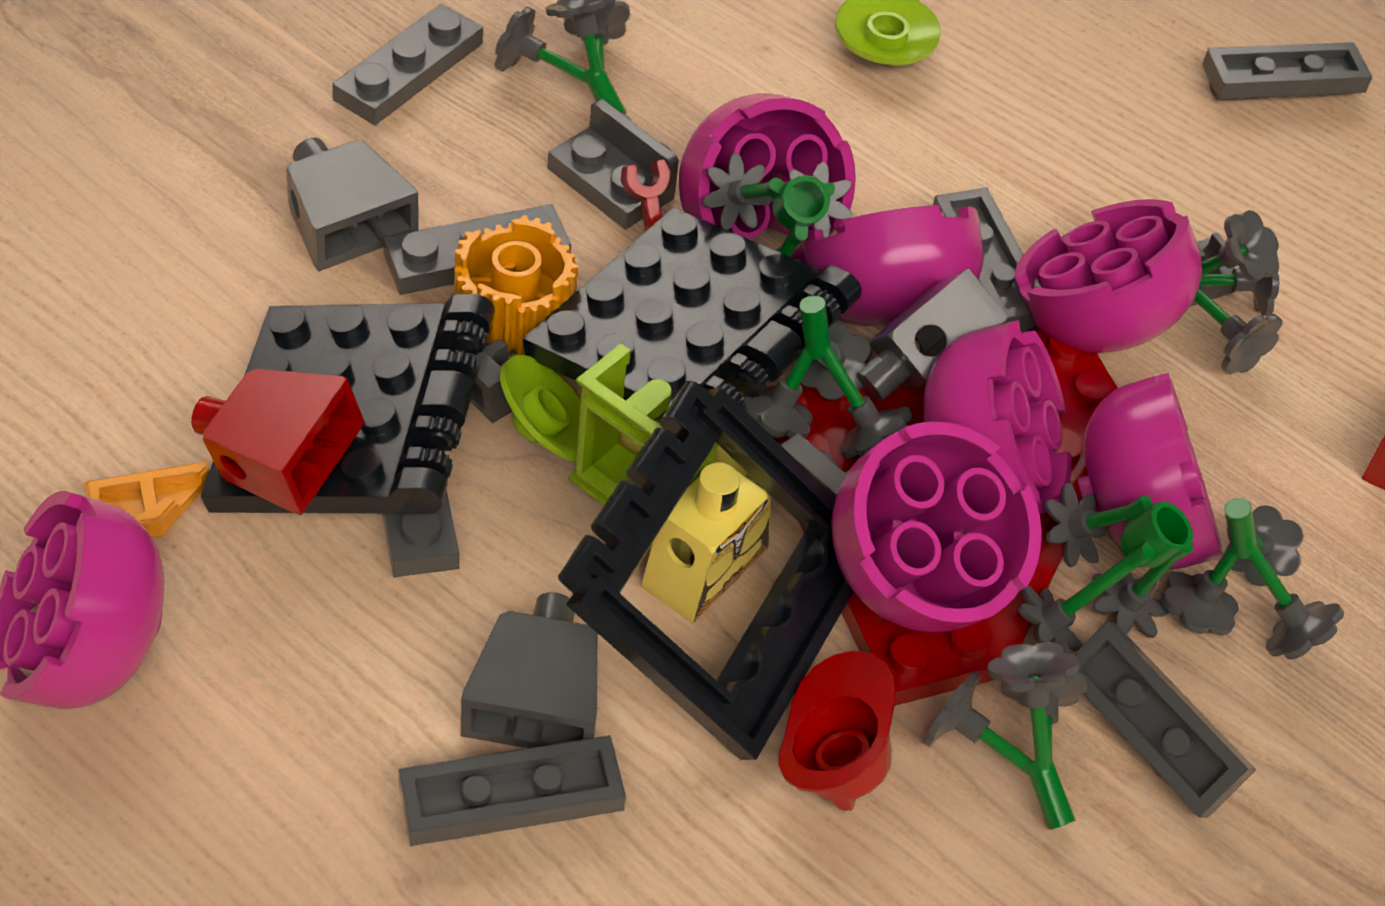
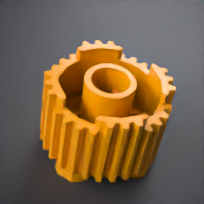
M523 215L520 219L511 220L507 228H503L499 224L496 225V230L493 231L488 228L483 229V235H481V230H476L473 233L466 232L464 240H459L458 249L455 250L454 294H478L486 297L493 303L495 312L489 333L486 336V344L497 340H504L508 346V353L511 349H514L518 355H525L523 337L576 292L578 264L575 263V255L570 253L568 245H562L560 237L555 238L556 233L552 229V223L548 222L543 225L540 224V218L530 221L527 215Z

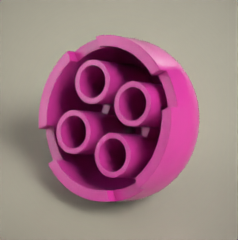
M756 93L733 99L711 112L699 124L687 143L679 171V196L683 212L721 227L720 215L723 206L717 208L705 207L702 201L709 193L719 190L707 176V169L709 167H717L728 173L727 165L732 153H738L741 156L744 164V174L750 168L757 165L765 167V173L759 183L769 182L773 178H779L783 182L788 183L791 170H798L804 175L813 176L818 164L825 162L829 170V183L841 180L851 182L850 190L844 196L835 200L850 210L856 181L855 163L848 141L842 140L834 124L825 115V111L806 101L771 93ZM772 200L768 205H753L758 221L756 228L747 227L738 215L735 223L728 231L745 238H754L760 235L766 227L788 235L789 229L781 225L776 219ZM829 216L831 235L838 227L844 225V222ZM814 225L808 227V232L815 230ZM801 244L790 257L804 262Z
M1143 199L1104 206L1091 211L1094 219L1093 222L1078 226L1063 236H1060L1059 232L1053 229L1037 240L1019 260L1015 269V279L1024 303L1038 329L1048 338L1051 336L1069 347L1082 350L1083 353H1112L1146 343L1172 327L1191 306L1198 292L1202 275L1201 254L1187 215L1182 216L1176 213L1172 202ZM1036 278H1037V280H1038V282H1039V284H1040L1041 287H1036V288H1035V280H1036Z
M940 205L894 209L844 219V225L836 229L837 234L824 238L823 230L808 232L807 238L801 242L804 263L820 270L833 265L851 273L858 280L862 290L861 297L845 313L840 314L839 320L859 326H887L939 281L967 268L979 280L983 267L984 252L978 211L973 207L966 206L958 209L959 217H944V212L940 211Z
M1019 320L981 328L960 336L942 351L929 373L924 391L923 422L942 421L966 426L978 431L998 444L1001 448L996 453L1012 469L1022 487L1031 486L1039 514L1046 513L1044 509L1045 501L1053 499L1060 502L1061 487L1063 484L1070 483L1072 456L1068 451L1057 453V449L1060 448L1062 443V429L1058 414L1066 413V408L1056 371L1042 340L1035 330L1022 333Z
M1169 373L1124 385L1108 394L1098 404L1088 421L1084 436V456L1088 475L1078 478L1082 498L1091 494L1095 496L1096 505L1094 511L1096 513L1129 505L1143 495H1147L1154 505L1158 502H1169L1183 511L1193 530V552L1177 561L1169 569L1175 570L1219 559L1223 556L1205 483L1187 432L1186 421ZM1129 521L1105 526L1109 536L1121 551L1120 538Z
M942 421L916 423L904 427L876 444L862 455L848 471L840 485L833 507V547L840 570L851 589L864 604L882 618L901 627L920 632L955 631L995 615L1006 607L1020 590L1028 586L1037 567L1041 551L1040 514L1031 486L1022 487L1012 469L996 453L1001 447L978 431L955 423Z
M59 491L43 501L30 517L23 530L27 536L34 538L30 546L21 555L15 572L5 570L1 581L0 670L7 668V682H5L0 695L7 699L43 707L75 709L95 704L114 694L129 681L142 664L153 640L158 634L162 622L164 571L160 553L152 536L137 518L113 504L68 491ZM39 604L37 613L31 612V610ZM20 668L32 670L34 672L28 677L20 670Z

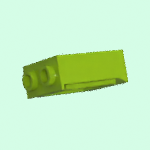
M621 343L576 379V382L582 386L575 470L569 475L568 479L602 505H605L621 480L633 483L626 473L636 455L619 444V433H623L643 447L656 427H662L654 420L670 406L672 391L671 386L666 381L654 379L646 383L625 401L623 394L626 366L630 362L631 350ZM717 443L713 447L712 451L704 461L703 465L697 472L696 476L694 477L690 485L700 476V473L704 467H706L709 464L715 463L718 448Z

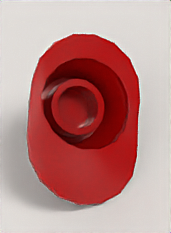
M851 650L828 657L815 665L802 679L792 700L786 731L779 753L778 766L786 782L798 790L815 792L822 798L831 800L840 810L851 811L854 808L856 799L872 792L884 781L891 767L892 748L889 732L896 701V680L885 661L869 652Z

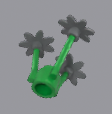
M732 153L729 157L728 173L717 167H709L707 169V176L719 190H715L705 196L702 204L710 208L723 206L720 215L721 228L730 229L738 215L747 227L756 228L758 221L753 205H768L773 200L772 206L776 219L781 225L789 229L788 237L782 246L776 248L775 251L789 257L799 243L807 238L808 227L814 225L815 230H823L824 238L830 235L829 216L839 220L852 218L851 211L842 203L835 201L850 190L851 182L841 180L829 183V170L825 162L818 164L813 176L804 175L798 170H791L788 183L783 182L779 178H773L766 183H759L765 173V167L757 165L750 168L744 174V164L738 153Z
M1065 483L1061 487L1060 502L1053 499L1045 501L1044 509L1053 521L1058 523L1046 533V541L1049 544L1063 543V559L1068 567H1074L1077 564L1080 554L1087 562L1097 563L1099 555L1092 538L1105 536L1107 534L1105 526L1125 521L1129 522L1126 524L1124 533L1120 538L1121 549L1126 557L1103 574H1095L1092 577L1093 581L1068 600L1059 598L1055 601L1052 593L1047 588L1042 590L1040 595L1029 585L1021 590L1025 603L1018 608V613L1027 622L1038 625L1034 632L1036 643L1056 642L1064 646L1065 653H1070V649L1078 651L1083 645L1068 627L1076 619L1075 612L1101 593L1105 596L1096 600L1092 607L1096 613L1105 615L1117 612L1115 623L1126 635L1132 629L1133 624H1135L1138 630L1145 636L1154 638L1158 630L1152 617L1166 616L1169 611L1161 601L1151 598V593L1154 591L1157 582L1177 561L1193 552L1192 527L1188 518L1177 506L1169 502H1158L1154 505L1147 495H1143L1129 505L1096 513L1094 511L1096 505L1095 496L1093 494L1087 495L1078 502L1077 495L1070 483ZM1138 567H1150L1140 579H1133L1131 573Z

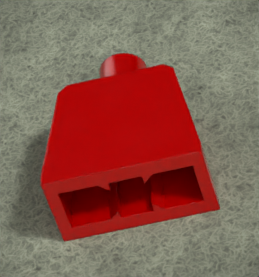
M254 369L245 374L227 400L211 396H204L199 399L193 409L191 423L193 430L197 434L203 435V442L219 474L226 481L292 513L302 515L364 425L365 420L348 379L345 377Z

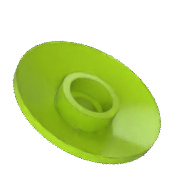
M846 0L840 6L836 15L835 29L841 42L854 54L879 64L907 65L919 62L936 50L941 37V26L938 18L930 8L918 0Z
M526 355L512 356L501 367L500 382L505 398L513 412L512 420L515 428L529 442L540 443L555 455L576 462L580 397L558 373L537 363L533 357Z

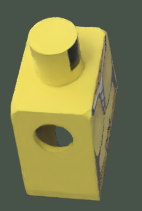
M715 462L704 467L700 476L687 488L653 541L642 580V588L694 623L769 548L771 497L766 490L724 462ZM694 554V564H690V558Z

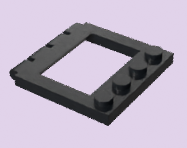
M686 381L661 418L665 428L656 427L628 468L626 474L633 483L621 480L591 524L592 531L602 541L594 536L585 535L562 568L558 579L573 593L566 603L568 608L740 760H757L797 691L799 683L808 672L854 591L840 570L833 547L832 513L836 498L721 386L706 390L695 381ZM716 443L807 529L717 680L620 594Z

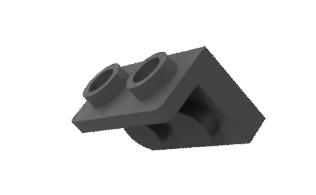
M599 99L591 104L589 127L548 151L547 168L626 230L642 220L643 213L641 200L630 196L623 188L621 183L622 167L636 164L639 182L649 187L653 181L650 163L665 160L670 170V181L667 188L658 195L661 208L675 197L679 159L668 146L650 136L633 123L627 115L619 112L603 99Z

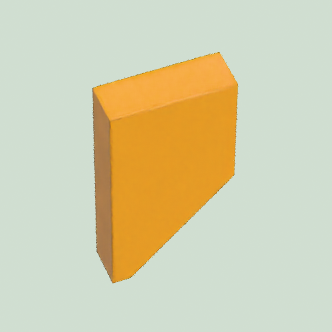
M204 461L84 482L86 497L107 502L124 509L137 518L152 537L163 536L202 493L209 474L208 462Z

